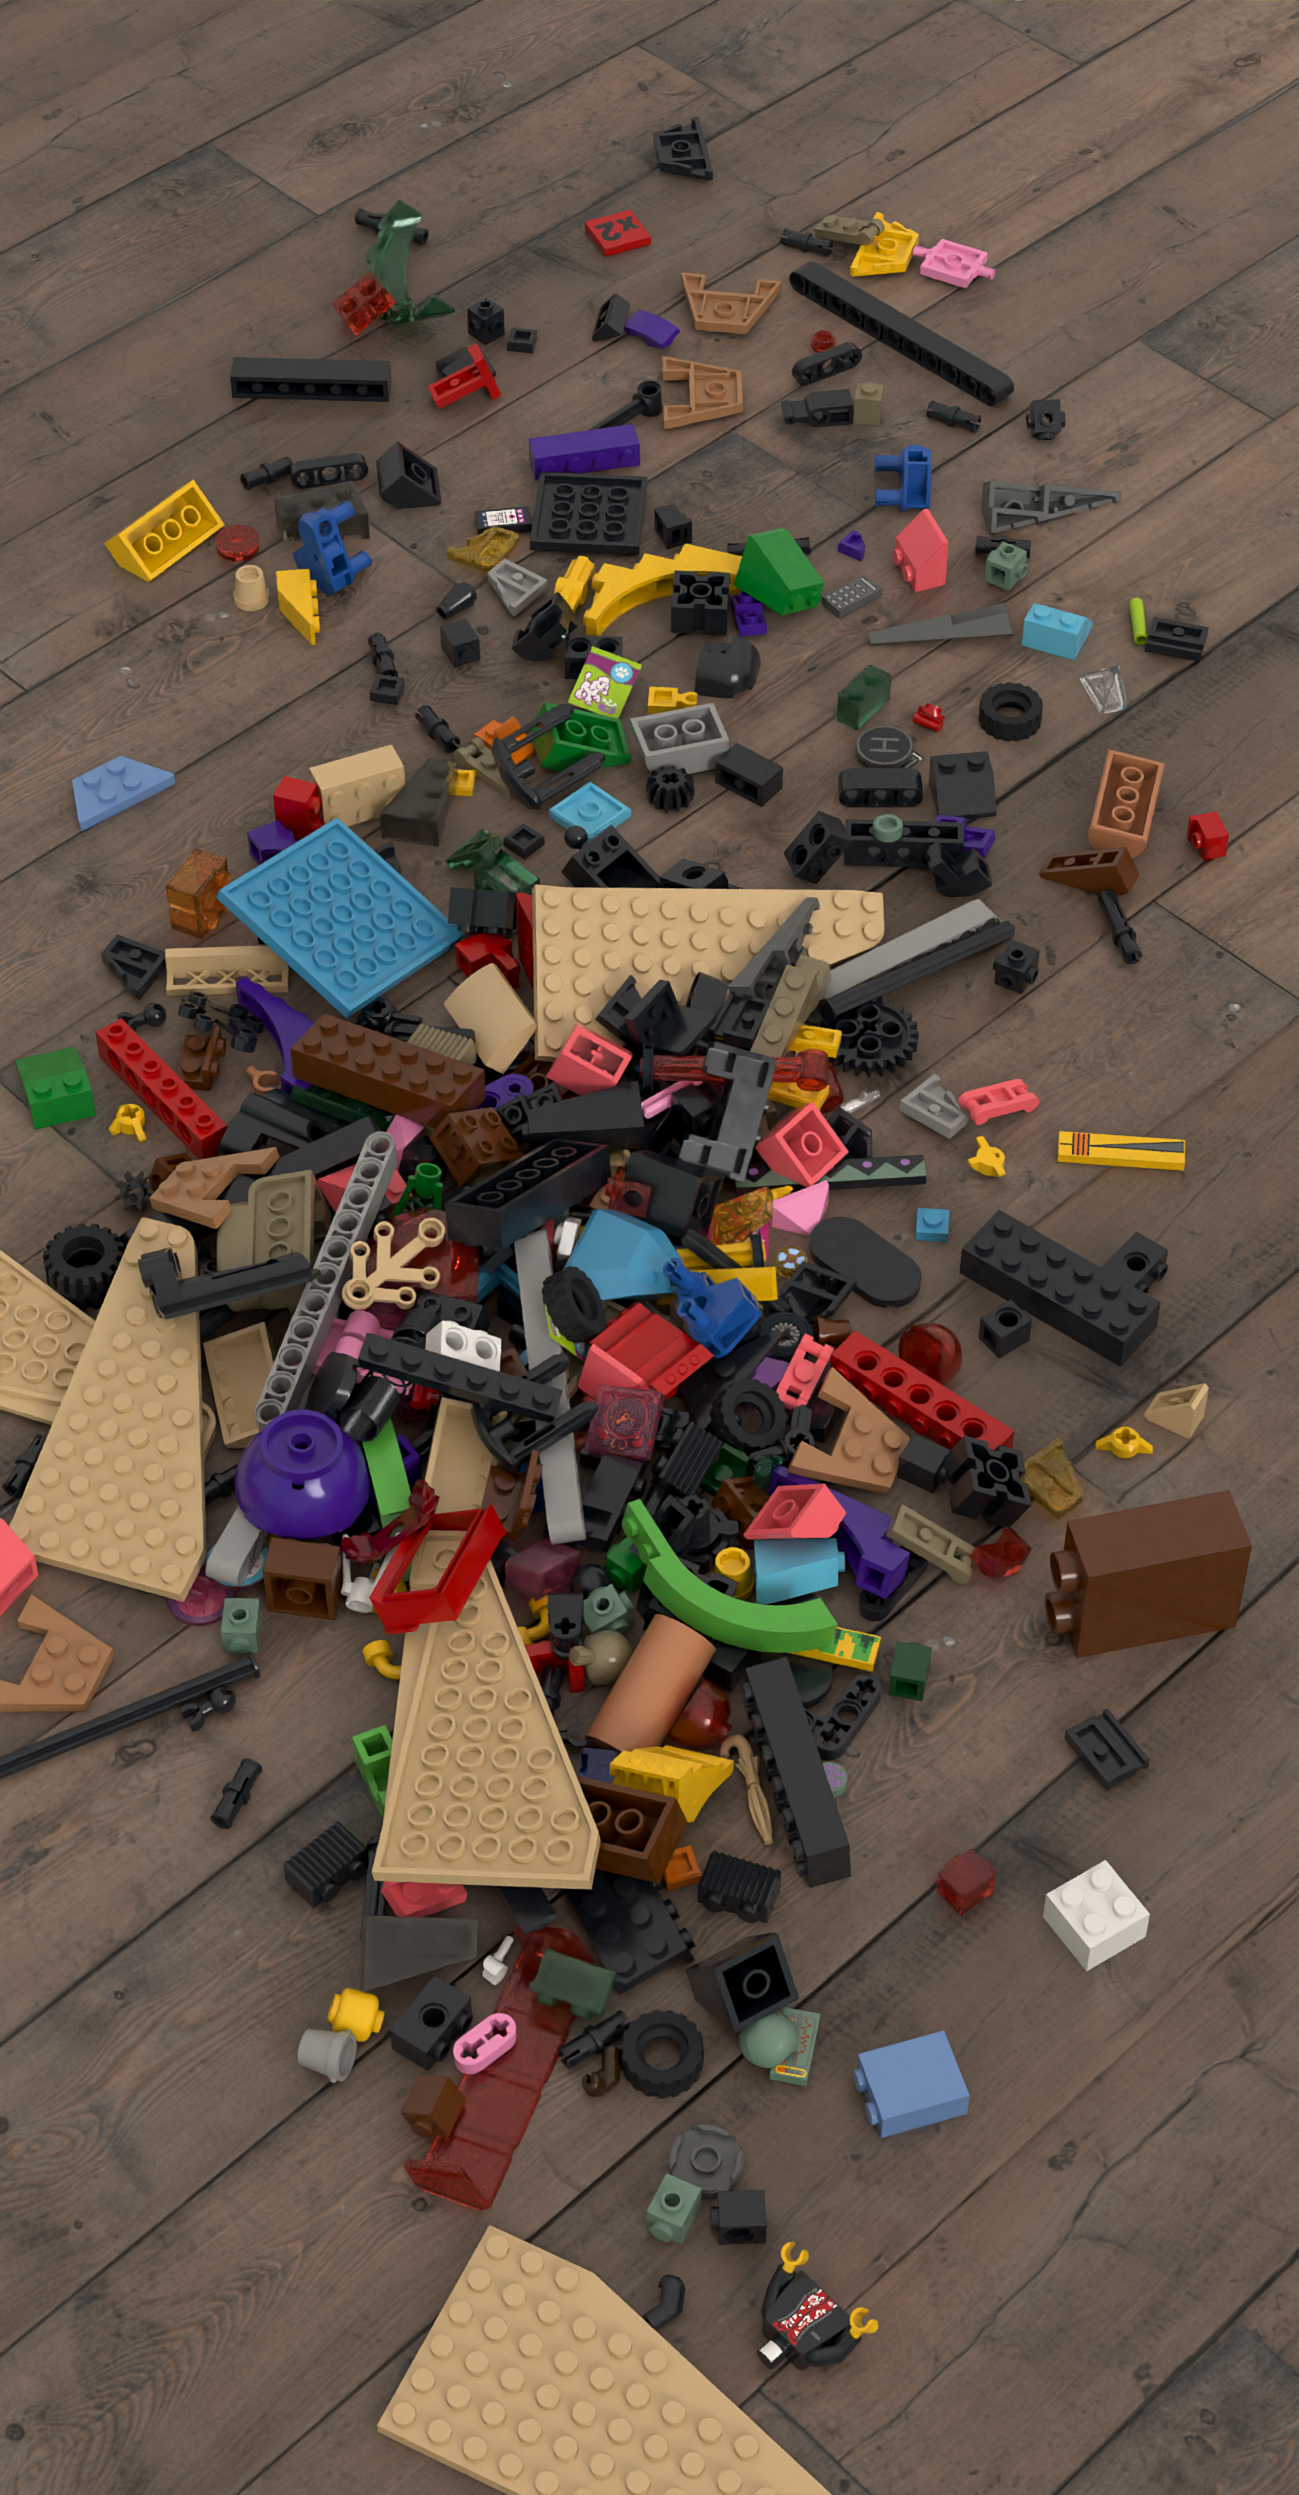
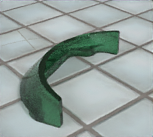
M398 200L382 217L378 228L381 229L376 242L367 252L365 262L369 263L368 272L363 277L365 297L368 298V306L376 316L393 324L416 322L450 315L455 312L454 307L437 296L431 295L420 307H417L408 293L406 284L407 256L413 235L422 216L419 211L401 200Z

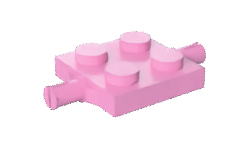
M941 239L936 246L930 249L918 245L913 249V256L925 259L920 265V274L934 280L967 288L977 276L989 278L990 280H993L995 276V269L984 266L988 259V253L945 239Z

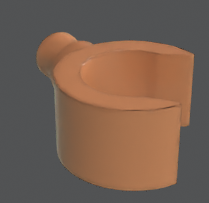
M249 1066L246 1070V1074L253 1081L254 1093L262 1095L267 1091L275 1089L262 1087L267 1084L279 1085L278 1074L274 1071L261 1072L256 1070L254 1066Z

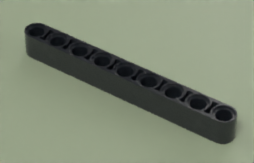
M369 1116L280 1157L266 1174H245L234 1179L216 1200H229L230 1204L248 1201V1191L252 1183L268 1176L312 1170L317 1181L322 1177L356 1164L366 1139L371 1134L381 1130L374 1117ZM162 1213L152 1218L153 1220L185 1228L197 1241L217 1232V1229L168 1213ZM137 1226L121 1234L120 1242H123L124 1249H126Z

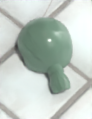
M777 2010L741 2030L739 2035L741 2052L754 2065L762 2068H773L797 2050V2028L786 2015Z

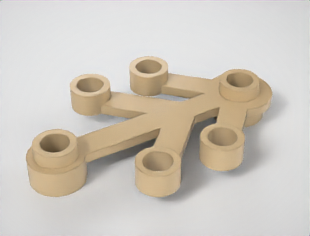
M436 1218L424 1219L419 1225L418 1236L390 1258V1243L393 1239L394 1227L389 1222H379L375 1226L373 1234L377 1242L376 1271L367 1278L366 1262L369 1259L370 1247L363 1241L353 1243L349 1253L350 1259L353 1261V1277L345 1283L342 1290V1298L345 1304L355 1310L366 1309L373 1302L396 1303L401 1309L413 1307L416 1293L411 1287L404 1286L399 1288V1290L377 1287L385 1281L420 1283L425 1289L437 1287L440 1273L436 1268L431 1266L423 1269L402 1267L426 1247H436L443 1241L445 1233L443 1223ZM382 1229L387 1230L389 1235L381 1236L378 1231ZM432 1232L436 1235V1238H428L425 1234ZM357 1249H361L366 1254L363 1256H358L354 1253V1251ZM427 1274L433 1275L435 1280L427 1281L424 1276ZM361 1292L364 1294V1297L356 1298L353 1296V1293ZM407 1294L411 1297V1300L403 1301L400 1296Z

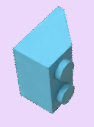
M1033 603L1024 619L1022 646L1075 660L1094 622L1083 616Z

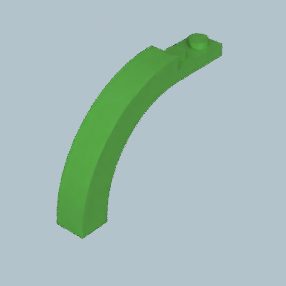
M391 1417L377 1438L368 1442L360 1441L367 1460L382 1529L410 1508L408 1497L411 1495ZM404 1525L397 1527L391 1533L390 1538L395 1537L396 1533L401 1532ZM412 1561L401 1579L404 1582L410 1581Z
M640 1499L627 1504L622 1527L625 1535L631 1538L638 1548L642 1562L647 1565L643 1581L653 1595L677 1618L711 1638L726 1644L755 1651L776 1653L800 1652L831 1644L838 1624L821 1598L799 1604L774 1606L750 1603L723 1594L698 1579L683 1565Z

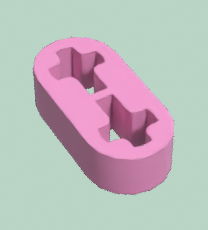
M495 2013L460 2037L453 2047L456 2068L465 2074H476L511 2049L516 2041V2025L514 2020L507 2014ZM497 2028L499 2031L506 2029V2036L502 2037L500 2034H497L493 2037V2029ZM467 2050L473 2053L477 2050V2058L473 2059L470 2056L464 2058L463 2052Z

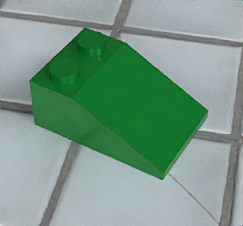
M545 702L536 718L558 705ZM574 709L570 719L534 740L540 767L550 770L563 771L587 755L598 752L605 755V762L601 768L629 764L632 760L621 719ZM539 727L531 729L532 733L539 730Z
M75 1046L15 1060L34 1129L96 1115L92 1089L85 1067Z

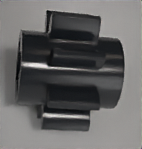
M127 1171L124 1174L126 1183L123 1181L115 1183V1186L121 1189L115 1200L122 1199L126 1203L125 1210H128L131 1205H137V1208L142 1210L144 1208L143 1199L150 1201L149 1198L152 1194L148 1192V1189L154 1182H146L143 1179V1171L134 1177ZM131 1184L133 1188L139 1187L141 1189L137 1196L135 1193L129 1194L128 1189L131 1187Z

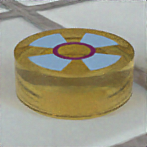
M794 1246L780 1249L775 1257L777 1272L783 1277L790 1278L802 1261L808 1263L807 1254L802 1249Z

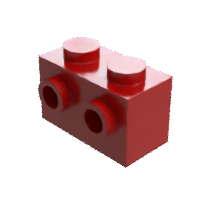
M284 776L273 794L275 819L279 820L286 829L289 828L296 842L323 826V819L320 818L321 797H318L316 783Z

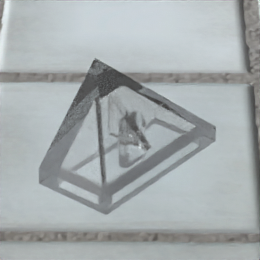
M1119 665L1079 674L1081 683L1101 715L1127 709V700Z

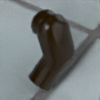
M612 2046L603 2048L602 2069L592 2072L591 2076L588 2073L584 2075L582 2087L589 2096L601 2097L619 2083L621 2067L620 2048Z

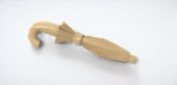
M729 1736L722 1742L720 1757L728 1758L730 1749L737 1747L740 1757L738 1761L740 1763L735 1765L746 1778L749 1810L752 1819L764 1840V1844H772L773 1827L770 1803L761 1787L758 1775L761 1758L758 1755L754 1757L750 1742L744 1736Z

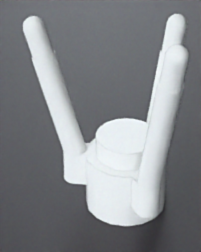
M347 1534L343 1535V1537H342V1539H343L344 1537H348V1538H349V1536H348ZM398 1545L386 1554L381 1568L378 1563H375L369 1578L357 1577L353 1583L351 1582L350 1560L346 1559V1554L342 1552L343 1585L341 1594L347 1596L345 1604L349 1609L362 1613H368L373 1610V1604L369 1596ZM376 1568H380L374 1581L371 1574Z

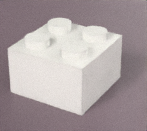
M1106 1860L1047 1893L1043 1918L1086 1972L1146 1937L1150 1913Z

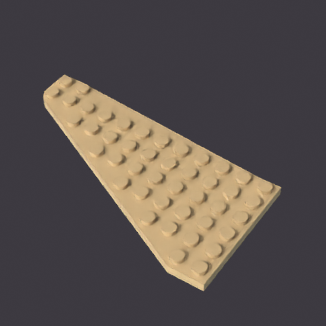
M429 1530L412 1560L409 1582L410 1591L436 1588L467 1531ZM489 1560L457 1620L419 1624L417 1630L405 1633L383 1826L372 1868V1875L374 1881L592 1889L601 1842L600 1835L491 1560Z

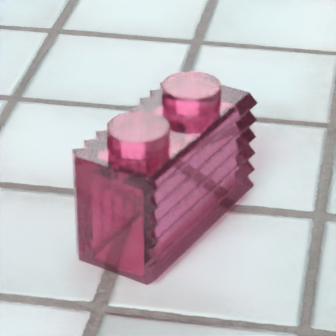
M546 1537L545 1540L542 1539L541 1542L538 1541L537 1544L530 1546L529 1549L526 1548L525 1551L522 1550L521 1553L518 1552L517 1555L514 1554V1556L509 1558L505 1566V1586L507 1590L511 1588L513 1592L522 1593L524 1597L528 1595L529 1599L534 1598L536 1602L547 1596L548 1593H552L570 1583L572 1574L580 1567L581 1552L562 1543L552 1545L550 1538Z

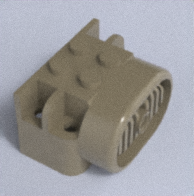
M312 1170L260 1178L250 1186L248 1201L230 1204L232 1210L229 1216L217 1229L218 1272L266 1262L269 1259L295 1252L301 1253L308 1260L310 1268L314 1267L331 1226L332 1215ZM307 1283L231 1302L227 1306L234 1312L288 1307L291 1315H294Z

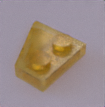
M497 526L491 527L482 534L467 539V545L459 549L453 546L448 548L447 559L489 572L504 558L506 559L517 546L519 534Z
M766 1186L716 1205L711 1224V1242L714 1245L731 1244L736 1239L740 1243L744 1242L749 1238V1230H751L752 1234L756 1229L761 1228L773 1218V1193Z
M1060 1437L1024 1461L1026 1473L1020 1478V1482L1028 1484L1029 1495L1056 1519L1059 1520L1083 1502V1491L1079 1481L1074 1478V1468L1071 1461L1067 1460L1064 1452V1443Z

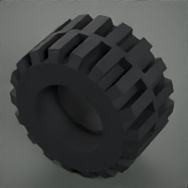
M85 1223L78 1224L76 1228L69 1226L65 1228L64 1233H56L54 1240L48 1241L46 1245L47 1250H44L43 1262L47 1284L73 1305L79 1307L80 1310H87V1307L101 1308L100 1305L104 1302L125 1252L123 1242H120V1237L116 1233H111V1229L107 1227L101 1229L99 1224L92 1223L91 1226H85ZM85 1265H94L88 1268H79Z

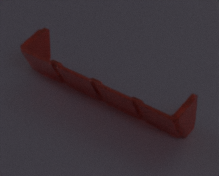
M516 1925L514 1934L523 1948L492 2014H507L514 2020L516 2025L515 2044L482 2071L476 2074H463L458 2089L466 2097V2100L449 2137L435 2136L424 2160H406L404 2168L419 2189L479 2211L491 2208L512 2162L511 2156L515 2148L519 2146L540 2100L542 2087L548 2082L558 2060L557 2048L565 2044L569 2035V2027L572 2021L576 2019L595 1977L596 1967L593 1965L594 1959L577 1934L568 1929L544 1927L539 1931H530L523 1934L519 1926ZM497 2028L493 2029V2037L497 2034L505 2037L506 2029L503 2031H499ZM477 2050L472 2055L473 2059L477 2058Z

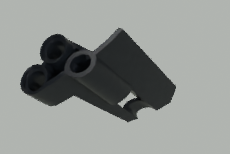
M278 1088L267 1091L262 1095L252 1093L244 1100L240 1111L224 1133L218 1147V1153L225 1156L260 1150L263 1144H267L269 1138L299 1149L353 1122Z
M171 1247L142 1254L141 1259H138L141 1278L145 1288H150V1295L159 1319L164 1318L165 1320L308 1283L321 1275L319 1269L310 1268L308 1260L301 1253L297 1252L272 1258L266 1262L182 1279L177 1252L173 1253Z

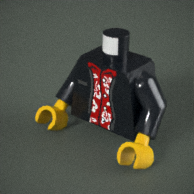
M788 2242L782 2247L781 2257L785 2263L778 2265L770 2280L761 2309L763 2318L762 2333L769 2341L757 2350V2355L761 2362L771 2370L785 2358L801 2371L806 2370L810 2366L817 2368L842 2363L861 2342V2335L863 2333L873 2334L878 2329V2321L871 2319L866 2326H862V2318L868 2314L869 2309L863 2307L856 2308L849 2316L802 2270L796 2274L794 2271L795 2267L804 2265L809 2258L808 2251L803 2249L796 2261L792 2259L791 2250L796 2242Z

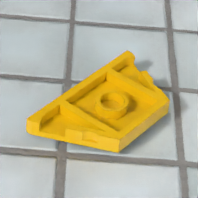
M876 212L873 219L881 220L885 229L880 235L874 236L875 239L870 245L860 246L850 267V276L905 272L913 256V249L919 243V234L911 229L904 228L902 224L896 221L892 224L883 220L884 214Z

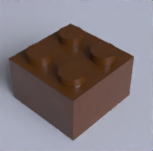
M272 1538L263 1568L268 1611L336 1620L343 1585L340 1547L332 1546L328 1543L301 1542L292 1538Z

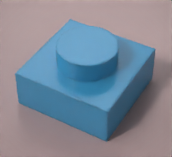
M918 1208L915 1240L948 1242L949 1210Z

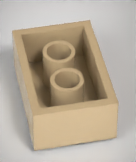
M392 744L309 768L310 782L317 784L318 797H321L320 818L323 819V826L335 818H339L348 827L407 809L404 765Z

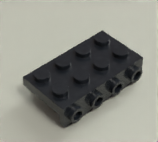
M595 1868L592 1889H564L619 1994L624 1993L683 1958L688 1963L695 1961L690 1950L696 1947L686 1927L679 1930L675 1920L680 1918V1915L670 1898L665 1901L663 1900L659 1891L665 1887L661 1880L658 1884Z

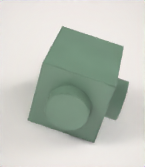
M225 1598L221 1627L224 1652L246 1654L250 1651L251 1653H259L262 1625L260 1599Z
M666 2173L646 2211V2230H649L654 2237L661 2241H673L682 2245L701 2208L702 2188Z

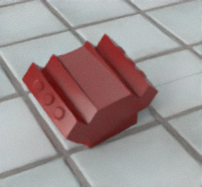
M634 1302L627 1309L622 1310L618 1316L611 1319L604 1326L605 1329L601 1333L585 1341L590 1347L595 1344L641 1377L661 1404L676 1394L682 1381L714 1356L702 1344L693 1341L687 1334L658 1314L650 1312L640 1302Z

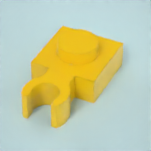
M649 688L648 714L697 706L696 692L678 694V688Z

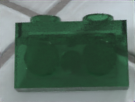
M546 1949L534 1982L530 1981L528 1989L533 1994H536L535 2001L546 2006L555 2008L557 2002L570 2006L569 2013L580 2018L590 2020L591 2015L602 2018L617 1974Z

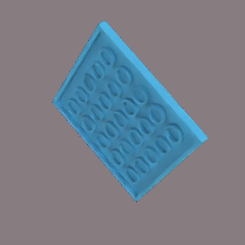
M335 818L219 890L216 896L227 909L346 1019L453 948L456 943L462 941L465 935L462 931H457L456 925L448 924V918L339 818Z

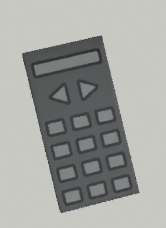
M864 574L823 595L822 604L840 618L881 597L882 588Z

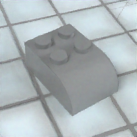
M713 703L630 719L632 732L646 766L651 773L652 770L660 771L662 766L668 769L673 765L677 770L685 768L687 774L716 769V761L729 750V738Z

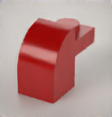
M482 933L455 944L456 966L467 978L484 966L493 963L497 965L513 989L519 987V973L521 969L517 959L513 956L512 942L509 939L498 934Z

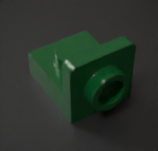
M724 1443L720 1450V1458L711 1466L699 1488L715 1497L725 1479L750 1476L751 1459L741 1449L733 1448L729 1444Z

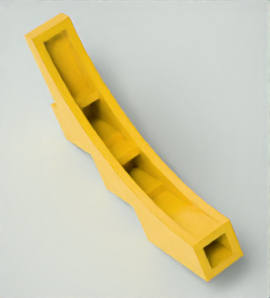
M684 544L680 554H675L674 560L644 553L640 563H636L633 569L604 563L599 573H595L592 579V589L595 590V596L591 609L586 610L583 617V626H586V636H601L614 620L635 606L656 598L672 595L674 571H697V576H708V572L730 573V595H738L741 589L734 586L742 556Z

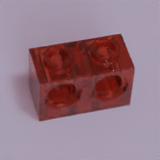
M369 271L334 300L331 305L352 332L358 335L396 302L381 282Z

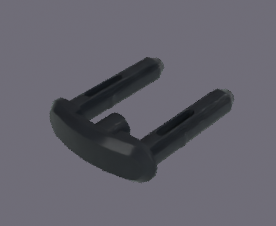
M560 704L501 740L494 738L491 749L497 769L511 792L529 809L540 810L543 802L598 770L605 762V755L603 753H591L532 789L530 784L527 785L525 779L535 774L531 762L528 759H524L515 765L511 760L512 756L510 754L570 719L574 713L572 704ZM534 727H539V730L535 731L534 733L530 734L520 741L516 740V738L533 729ZM569 775L571 777L554 789H547V787Z
M564 1353L553 1355L521 1375L520 1378L546 1384L566 1370L570 1364V1358ZM473 1401L471 1414L480 1439L496 1461L508 1472L519 1473L520 1466L529 1460L532 1450H537L541 1453L591 1421L599 1408L594 1401L582 1402L511 1448H507L504 1443L518 1435V1432L510 1419L506 1417L495 1425L492 1422L493 1417L504 1410Z

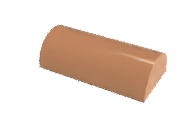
M1108 749L1088 832V839L1094 850L1127 847L1131 858L1137 857L1144 851L1149 837L1164 763Z
M656 1614L586 1732L585 1739L616 1756L623 1750L632 1752L638 1748L661 1747L714 1655L716 1648L706 1638L688 1626L670 1617Z

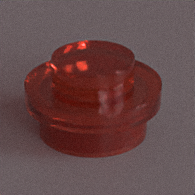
M821 330L813 335L810 346L819 353L835 347L836 339L833 333Z

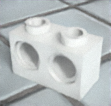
M443 1320L426 1334L425 1350L500 1372L501 1338L491 1336L482 1330H472L459 1326L456 1322Z

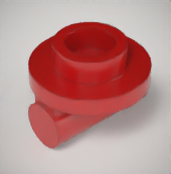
M926 703L925 708L918 707L912 721L933 731L940 732L945 716L941 715V708Z
M415 1384L411 1407L417 1410L425 1408L426 1411H431L432 1405H439L441 1391Z

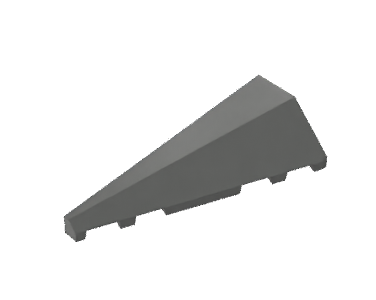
M988 481L983 483L981 511L988 534H994L1120 501L1121 492L1046 484L1040 486Z
M1006 602L868 633L871 644L1013 635Z
M817 897L806 898L729 984V993L732 991L738 997H743L745 994L772 1001L786 965L796 966L800 954H805L806 949L802 946L805 935L812 932L813 926L809 922L813 911L820 908Z

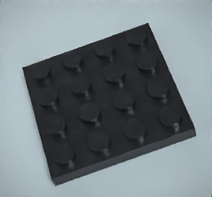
M540 472L530 537V550L639 555L647 494V477Z

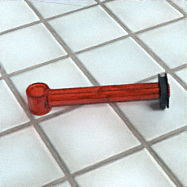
M645 1044L643 1045V1058H640V1077H643V1091L644 1087H651L653 1091L654 1080L724 1082V1079L701 1072L705 1056L678 1057L653 1054V1044L652 1049H645ZM807 1049L799 1052L797 1058L772 1057L777 1059L771 1082L796 1083L797 1087L801 1090L810 1092L821 1091L827 1088L828 1054L817 1049Z

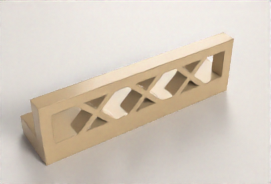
M267 945L165 949L167 996H183L190 994L191 991H198L206 995L237 994V981L235 979L239 976L250 977L252 982L260 984L269 993L289 992V965ZM270 975H282V982H268L265 979ZM209 977H218L219 979H221L216 984H208L205 982V980ZM174 978H188L190 982L186 985H174Z

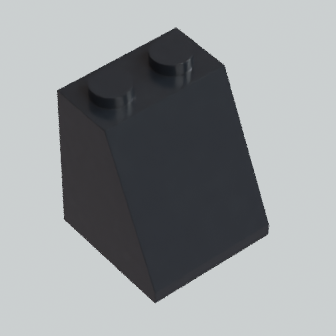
M648 1150L632 1152V1155L628 1157L625 1163L624 1171L626 1175L623 1185L620 1186L616 1194L615 1201L617 1206L615 1210H620L681 1239L691 1228L698 1231L701 1235L708 1234L726 1173Z
M775 1932L748 1936L685 1970L696 2002L734 2033L799 1999L779 1935Z

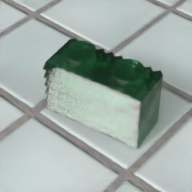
M867 665V668H864L861 674H857V677H854L851 683H848L847 686H844V689H841V692H838L837 721L854 730L859 729L891 699L890 683L892 682V676L873 665Z

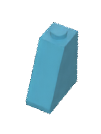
M836 1538L754 1540V1577L757 1604L767 1605L838 1586V1572H845L844 1552H838Z

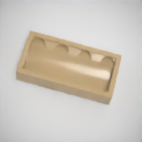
M493 963L473 973L444 1002V1006L459 1028L475 1031V1051L484 1065L502 1074L506 1072L537 1029L536 1020L497 965Z
M265 1322L203 1343L226 1448H246L250 1440L259 1432L254 1410L277 1356L273 1337Z
M445 1397L441 1398L424 1475V1481L434 1488L435 1495L440 1497L435 1514L480 1509L490 1466L497 1467L498 1464L478 1435L471 1414L472 1404ZM502 1411L494 1416L492 1420L494 1425L505 1419L507 1412Z

